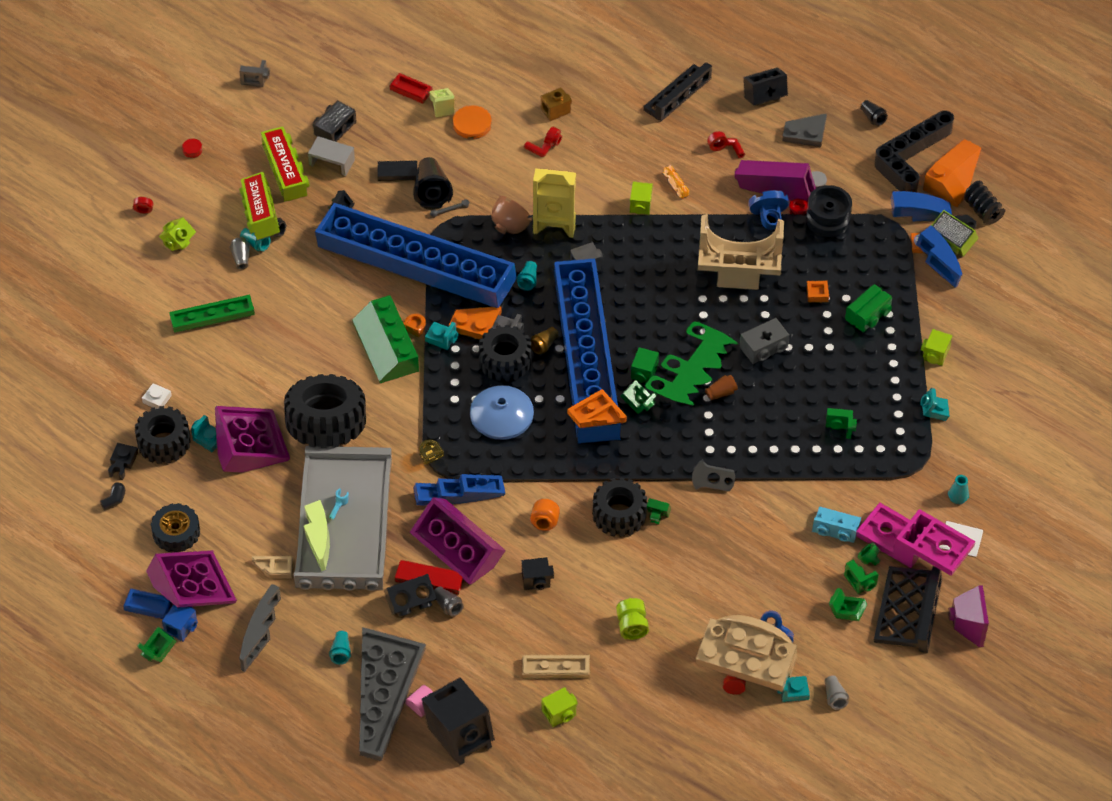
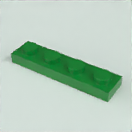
M249 294L169 312L173 331L176 333L253 316L255 311Z

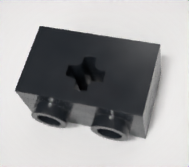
M778 67L743 77L744 98L753 106L762 105L764 102L779 100L781 97L788 96L787 74Z

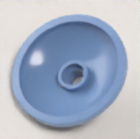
M494 386L485 389L474 398L470 407V418L474 427L481 434L493 439L502 440L519 436L529 428L534 415L533 404L529 397L521 390L510 386Z

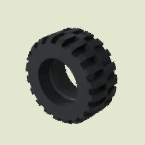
M318 374L315 377H306L305 380L301 379L295 385H292L284 397L286 429L295 440L298 439L304 445L308 444L310 447L321 446V448H327V446L339 447V444L345 445L351 439H356L365 428V394L359 385L351 379L347 380L344 376L337 377L335 374Z

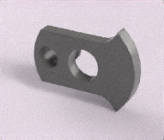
M702 459L693 469L692 482L696 490L700 487L730 491L735 483V472L731 469L707 465ZM710 473H717L720 479L717 482H711L707 477Z

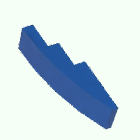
M461 474L459 479H438L436 484L415 483L413 487L416 505H428L433 497L446 499L451 504H462L505 495L502 476Z

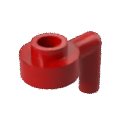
M552 126L547 132L541 148L528 141L525 143L524 148L540 157H545L551 147L557 146L561 142V130Z
M713 132L707 139V143L712 151H720L726 146H732L738 158L745 156L738 139L727 138L724 132Z

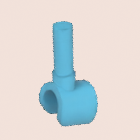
M341 489L336 491V503L329 516L330 519L334 520L341 505L348 503L349 492L346 493V496L340 497Z

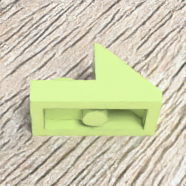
M448 88L429 91L435 117L454 114L455 98Z

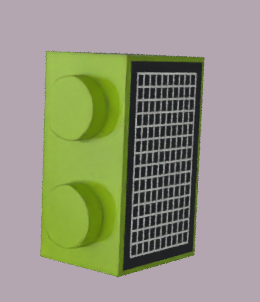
M945 210L941 212L932 224L947 241L955 255L960 254L964 257L978 239L974 229Z

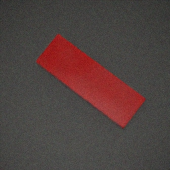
M400 560L395 575V582L402 583L428 574L434 590L441 586L445 590L459 595L463 577L457 571Z

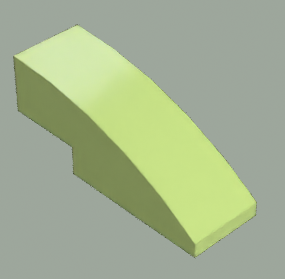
M321 500L304 506L309 524L304 525V530L321 571L326 570L329 558L330 538L325 511Z

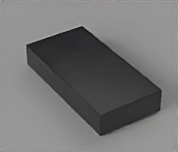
M417 160L378 161V181L415 180L418 169Z

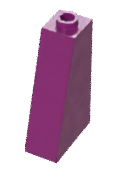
M741 160L738 168L735 169V179L738 181L741 189L761 194L765 191H782L784 196L788 195L789 201L803 199L808 202L811 192L816 189L809 163Z

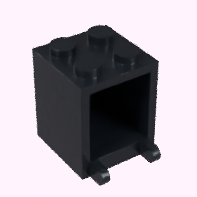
M461 677L422 698L428 729L459 765L465 763V756L485 746L487 750L492 748L491 742L495 738L489 710Z

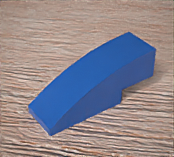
M892 191L891 207L893 217L911 216L913 222L935 221L943 210L952 215L950 202L944 199L917 192Z
M930 225L920 233L916 245L928 255L926 263L956 288L962 277L960 264L947 241Z

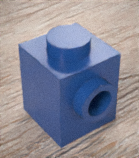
M173 605L162 620L164 631L183 642L188 634L196 629L198 624L194 608L192 606L177 607Z

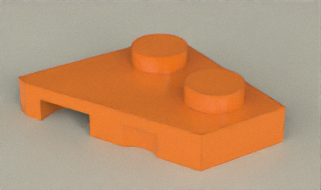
M502 307L456 310L449 325L451 322L456 323V331L458 333L482 339V335L488 333L498 315H501Z
M603 389L568 408L567 414L579 428L618 424L627 421V416Z

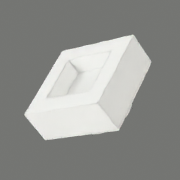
M153 383L142 397V402L158 409L159 406H165L172 396L171 391Z

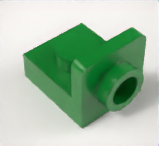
M827 408L826 427L847 429L846 439H851L852 431L856 432L857 419H853V410Z
M854 559L846 563L844 576L857 594L864 591L869 592L877 585L879 576L877 571L865 575L864 569L858 566Z

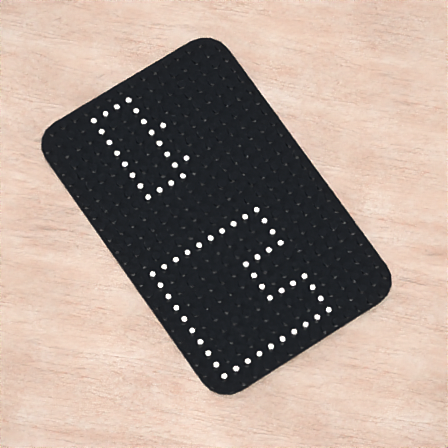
M705 214L576 215L573 238L569 237L563 228L546 226L538 234H534L533 215L528 216V218L532 217V221L518 234H509L507 232L502 234L495 229L496 224L493 222L491 215L455 216L439 224L430 235L515 263L516 278L527 261L535 262L537 264L536 286L531 290H522L519 288L516 280L500 305L502 307L501 316L515 319L516 315L520 314L522 323H524L523 331L525 335L529 336L530 341L532 336L550 327H554L558 331L559 336L554 340L546 353L536 354L531 350L529 370L525 371L524 376L519 375L517 380L510 379L509 382H505L503 379L496 381L495 377L491 379L488 377V374H484L483 368H480L479 365L480 339L458 333L456 342L451 343L448 350L425 342L422 447L431 444L437 446L441 451L426 458L425 461L434 472L447 479H459L461 474L502 476L503 482L610 481L612 478L616 480L624 478L625 481L629 479L633 481H692L693 469L702 459L707 465L734 470L735 481L895 480L910 477L922 470L930 459L932 433L930 417L923 416V408L921 406V398L927 393L923 351H921L922 337L913 251L909 235L898 222L882 214H851L848 229L843 234L835 237H823L811 231L806 224V214H781V220L784 221L781 275L760 274L759 287L756 290L717 287L718 271L698 270L701 216ZM707 214L710 230L717 236L729 241L755 242L769 237L775 231V229L769 230L762 225L760 214ZM767 216L768 222L776 223V219L773 216ZM593 242L596 249H600L603 255L601 270H598L597 273L618 407L627 416V421L621 423L620 440L578 443L575 422L567 414L568 408L573 405L554 279V262L570 261V250ZM807 281H828L829 301L808 302ZM426 284L425 335L433 322L449 327V323L456 310L492 306ZM875 284L882 291L891 295L892 309L887 316L882 315L873 328L869 327L862 332L855 325L846 321V308ZM777 318L789 334L788 348L781 353L769 356L764 361L752 364L740 348L741 334ZM692 322H699L716 329L738 343L736 345L730 343L723 345L727 351L726 354L717 353L721 359L722 366L720 369L703 368L712 378V381L703 385H693L699 392L687 395L694 405L673 401L658 394L653 399L656 403L648 411L643 409L640 413H637L620 397L632 382L635 381L631 379V366L639 347L659 353L658 367L654 376L661 377L670 382L674 381L678 374L663 368L661 363L668 355H674L686 361L691 358L703 342V340L687 334L686 330ZM694 326L692 332L696 335H702L705 333V329L701 326ZM502 351L497 354L510 355L512 352ZM670 359L667 361V365L670 368L680 367V362L676 359ZM724 375H732L738 390L734 391L732 395L710 401L705 389ZM659 380L651 382V386L657 390L663 389L665 386ZM638 382L650 395L653 393V391L645 387L646 383ZM494 386H510L519 389L529 397L533 404L534 415L532 423L525 432L514 438L502 440L489 438L481 434L472 424L470 407L474 398L480 392ZM827 408L853 410V419H857L856 432L852 431L851 439H846L847 429L826 427ZM710 473L707 478L709 481H718L720 476L717 473Z

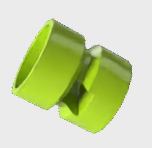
M629 598L617 604L616 611L620 621L621 636L628 640H636L646 636L649 633L648 620L645 618L646 609L644 602L638 598Z

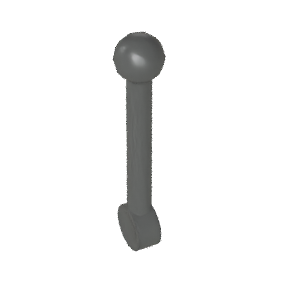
M464 199L459 204L437 211L431 210L430 216L436 217L438 214L460 207L467 208L469 207V201Z

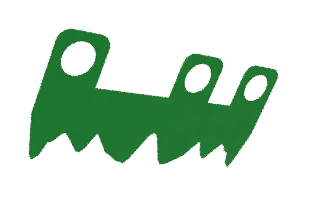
M692 322L686 330L687 334L703 340L691 358L686 361L677 356L668 355L661 363L663 368L678 374L674 381L670 382L661 377L652 376L645 385L648 390L673 401L694 405L687 395L699 392L693 385H703L712 381V378L703 368L720 369L722 366L721 359L717 353H727L723 345L729 343L738 344L726 334L699 322ZM694 326H701L705 329V333L696 335L692 332V328ZM676 359L680 362V367L670 368L667 365V361ZM659 380L665 386L663 389L657 390L651 386V382Z

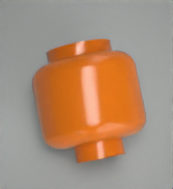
M537 500L532 508L531 523L542 531L553 529L558 523L560 508L553 500Z

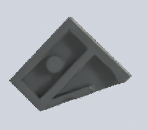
M827 114L785 122L782 141L821 147Z

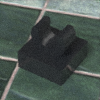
M341 190L331 200L332 204L328 206V209L334 203L353 208L355 203L345 190Z

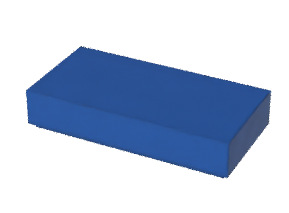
M130 588L123 608L124 611L164 619L173 603L163 595Z

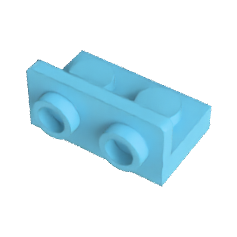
M819 506L813 521L812 532L818 533L821 536H830L844 542L854 543L856 531L861 523V517Z

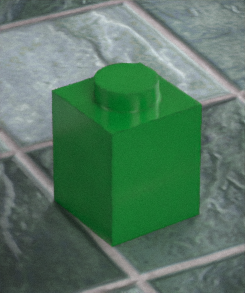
M639 347L631 366V379L640 383H647L655 375L658 367L659 353Z

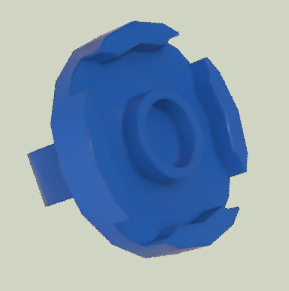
M775 190L765 191L763 196L758 198L754 195L749 199V210L755 215L760 214L762 225L769 230H773L776 228L778 219H781V212L789 206L788 195L784 196V192ZM767 216H773L776 219V223L768 222Z

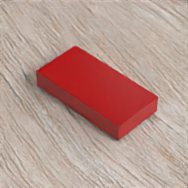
M401 73L389 85L391 91L422 104L430 96L429 91H433L432 86Z

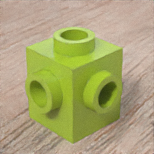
M182 217L168 222L163 227L164 231L159 237L163 244L171 251L183 250L190 244L189 240L196 231Z

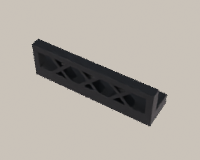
M707 62L701 67L695 64L691 65L644 105L643 110L662 122L711 80L712 65Z

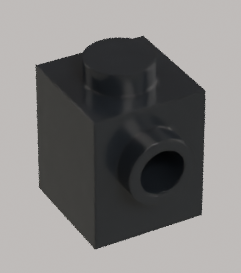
M548 557L521 560L524 590L550 588V579L554 578L553 565L549 566Z

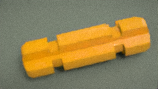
M673 166L665 167L663 174L678 196L682 199L688 197L689 189L684 185L685 183L678 173L675 172L676 170Z

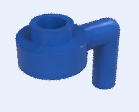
M773 610L764 612L760 620L767 622L768 618H774L775 623L771 625L783 631L793 643L794 634L782 625L781 615Z

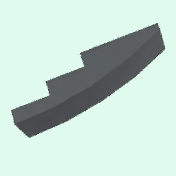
M271 584L260 600L247 627L239 658L241 670L244 672L270 641L269 627L276 619L274 607L281 600L280 588L274 584Z

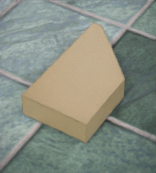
M252 556V563L270 579H292V556Z

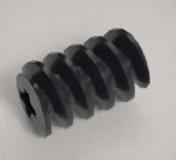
M979 180L967 188L964 193V200L973 208L974 212L978 214L985 224L991 225L1003 217L1005 209L1001 208L1002 204L997 202V198Z

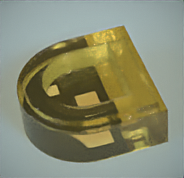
M425 440L419 446V455L424 464L444 457V451L439 443L434 440Z

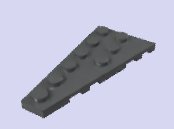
M362 627L359 749L361 756L382 761L423 658L426 644Z

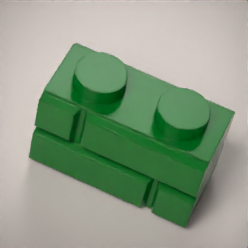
M872 285L846 308V321L855 325L862 332L869 327L873 328L882 315L887 316L892 309L891 295L882 291L877 285Z

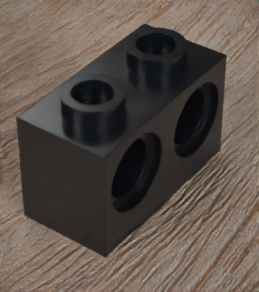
M428 574L396 584L384 590L392 615L398 614L399 617L412 613L411 609L418 606L420 610L433 606L432 602L437 599ZM419 587L425 589L427 593L426 598H419L416 595V589ZM396 595H403L405 597L406 604L404 606H399L395 602Z

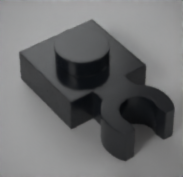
M117 443L110 458L112 465L108 469L109 477L112 478L115 472H119L120 480L124 479L125 468H132L138 454V447Z

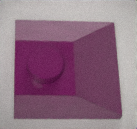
M983 585L977 586L954 598L952 607L948 608L949 621H953L954 630L978 647H984L989 625Z

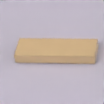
M522 655V679H590V655Z

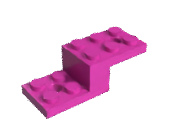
M880 502L856 531V537L868 544L874 543L880 551L909 568H912L916 561L921 558L950 576L953 575L975 546L974 540L920 509L910 520ZM888 527L892 531L885 533L881 531V528ZM947 545L950 547V550H941L939 546Z

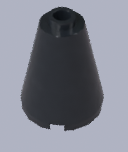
M432 157L423 158L419 162L413 189L414 200L424 209H440L447 201L449 203L453 196L451 182L437 160Z

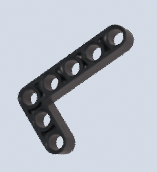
M940 111L879 146L875 154V168L899 191L917 192L919 174L906 160L949 136L953 129L954 115L950 111Z

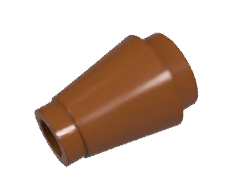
M724 375L705 389V392L711 401L734 394L738 387L732 375Z

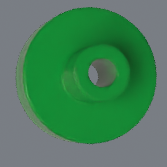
M870 543L859 552L858 559L863 564L871 562L876 566L881 561L877 556L880 549L874 543Z

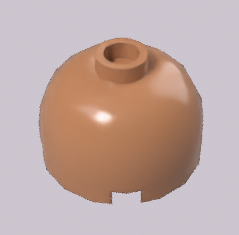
M500 196L491 212L492 220L496 224L495 229L502 234L506 232L509 234L522 232L532 221V217L528 218L529 212L514 200H511L509 203L505 201L507 197Z

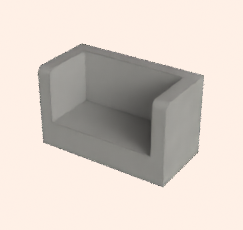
M317 137L308 152L309 165L314 166L317 159L340 165L342 175L346 176L355 161L354 147Z

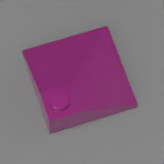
M215 407L217 453L223 472H246L289 461L290 456L273 409Z
M213 550L155 554L146 570L153 587L177 607L233 604L237 601Z

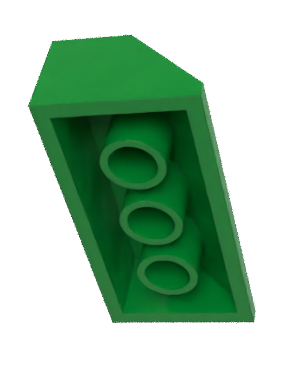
M391 295L370 301L352 319V322L379 383L419 372L417 352Z

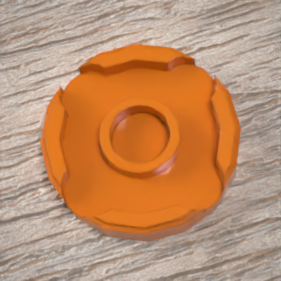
M465 106L454 114L453 128L463 138H481L491 129V115L480 106Z

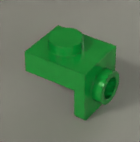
M635 380L620 397L637 413H640L643 409L648 411L656 403L653 399L658 394L653 392L650 395Z
M840 588L836 589L829 602L835 618L853 621L860 620L868 605L864 598L845 596Z
M157 627L145 645L139 643L137 647L142 650L141 655L148 661L156 660L162 662L177 641L162 628Z

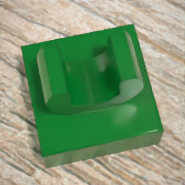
M651 498L648 499L647 510L651 512V523L659 524L662 516L669 517L671 511L669 503Z

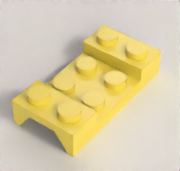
M535 168L533 178L534 234H538L546 226L563 228L569 237H574L576 173Z

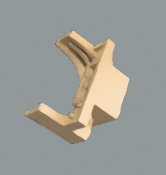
M702 215L698 270L718 271L717 287L758 290L760 274L781 275L784 221L778 219L773 234L763 240L734 242L714 234L708 225V215Z

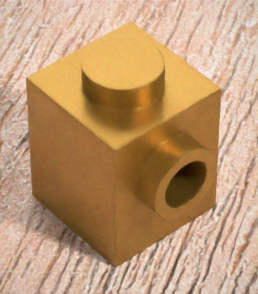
M561 87L541 95V110L549 121L571 113L572 99Z

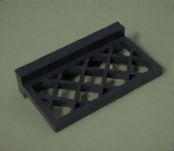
M889 566L874 643L918 647L919 652L928 653L942 584V572L940 569L932 566V570ZM893 574H899L905 577L904 580L900 581L897 584L894 582L892 578ZM917 577H927L926 582L920 586L913 580ZM910 583L915 589L905 594L901 587ZM897 590L902 597L892 602L889 595ZM919 593L923 599L914 604L910 597ZM906 601L911 607L901 612L897 605ZM894 609L898 615L888 620L885 613ZM915 611L919 618L910 622L906 616ZM902 619L907 625L897 630L893 624ZM888 627L894 632L889 637L880 636L881 631ZM911 629L915 633V639H905L902 634Z

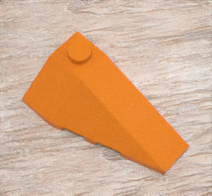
M966 139L962 140L940 158L925 174L923 190L935 197L950 202L951 205L957 208L964 200V193L972 182L981 147Z

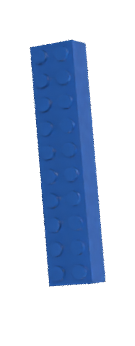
M337 203L332 205L315 230L317 244L320 248L495 308L500 307L517 279L515 263Z
M583 259L554 262V279L572 405L574 406L603 389L618 406L596 260ZM575 423L578 443L620 440L621 423L579 428Z

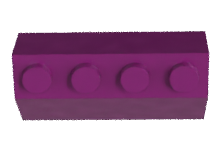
M433 497L410 531L415 538L452 570L457 571L471 585L491 571L506 551L450 502L442 498Z

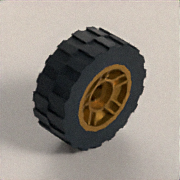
M172 503L161 507L152 517L151 530L156 545H159V548L167 552L186 551L200 537L198 515L188 505Z

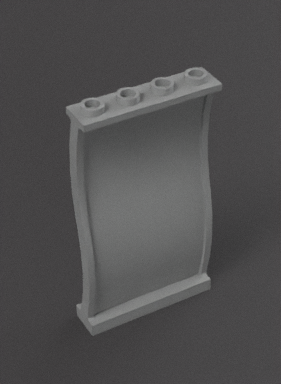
M305 446L298 550L294 572L295 588L383 590L389 485L392 467L391 448L332 446L321 448V446ZM341 489L340 497L346 496V493L349 492L348 503L341 505L334 520L330 519L329 516L336 503V491ZM321 500L325 511L330 538L329 558L326 570L321 571L304 530V525L309 524L304 506Z

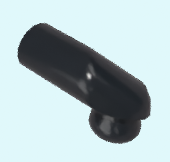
M953 215L972 229H976L977 223L969 215Z
M116 482L112 485L110 496L100 500L103 510L122 503L126 492L124 484Z

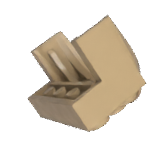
M729 615L717 620L710 618L696 657V665L783 692L787 678L791 677L797 660V645L793 644L790 638L777 627L753 617ZM775 641L776 644L773 649L772 655L769 656L773 642ZM730 647H735V648H740V649H743V650H747V651H750V652H752V653L758 654V655H760V656H762V657H764V658H760V657H757V656H754V655H751V654H748V653H744V652H741V651L732 649V648H730Z

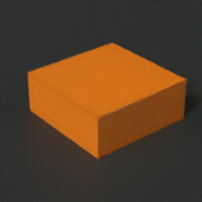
M807 281L808 302L829 301L828 281Z

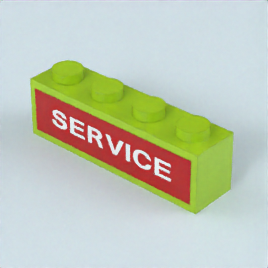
M284 126L261 132L262 146L284 202L306 197L307 188L310 185L307 176L302 174L304 169L301 161H297V150L291 146L293 143L290 133L286 134Z
M264 172L241 179L242 188H239L243 198L242 203L245 208L244 213L248 221L247 226L250 233H254L257 240L279 233L280 229L272 194Z

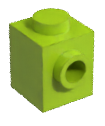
M633 182L630 197V213L650 214L652 183Z
M932 329L929 338L924 339L921 351H924V360L931 364L942 366L951 346L952 335Z
M565 687L541 699V711L552 727L562 722H569L576 716L577 699L574 694H569Z

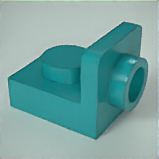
M433 322L425 335V342L448 350L451 343H455L458 337L456 323L451 322L449 327Z
M930 388L921 398L923 416L946 421L950 417L948 399L936 397V389Z
M203 415L191 427L192 439L212 453L217 448L216 428L210 425L208 417Z
M807 676L787 678L783 692L777 690V694H781L782 702L809 700L810 693Z

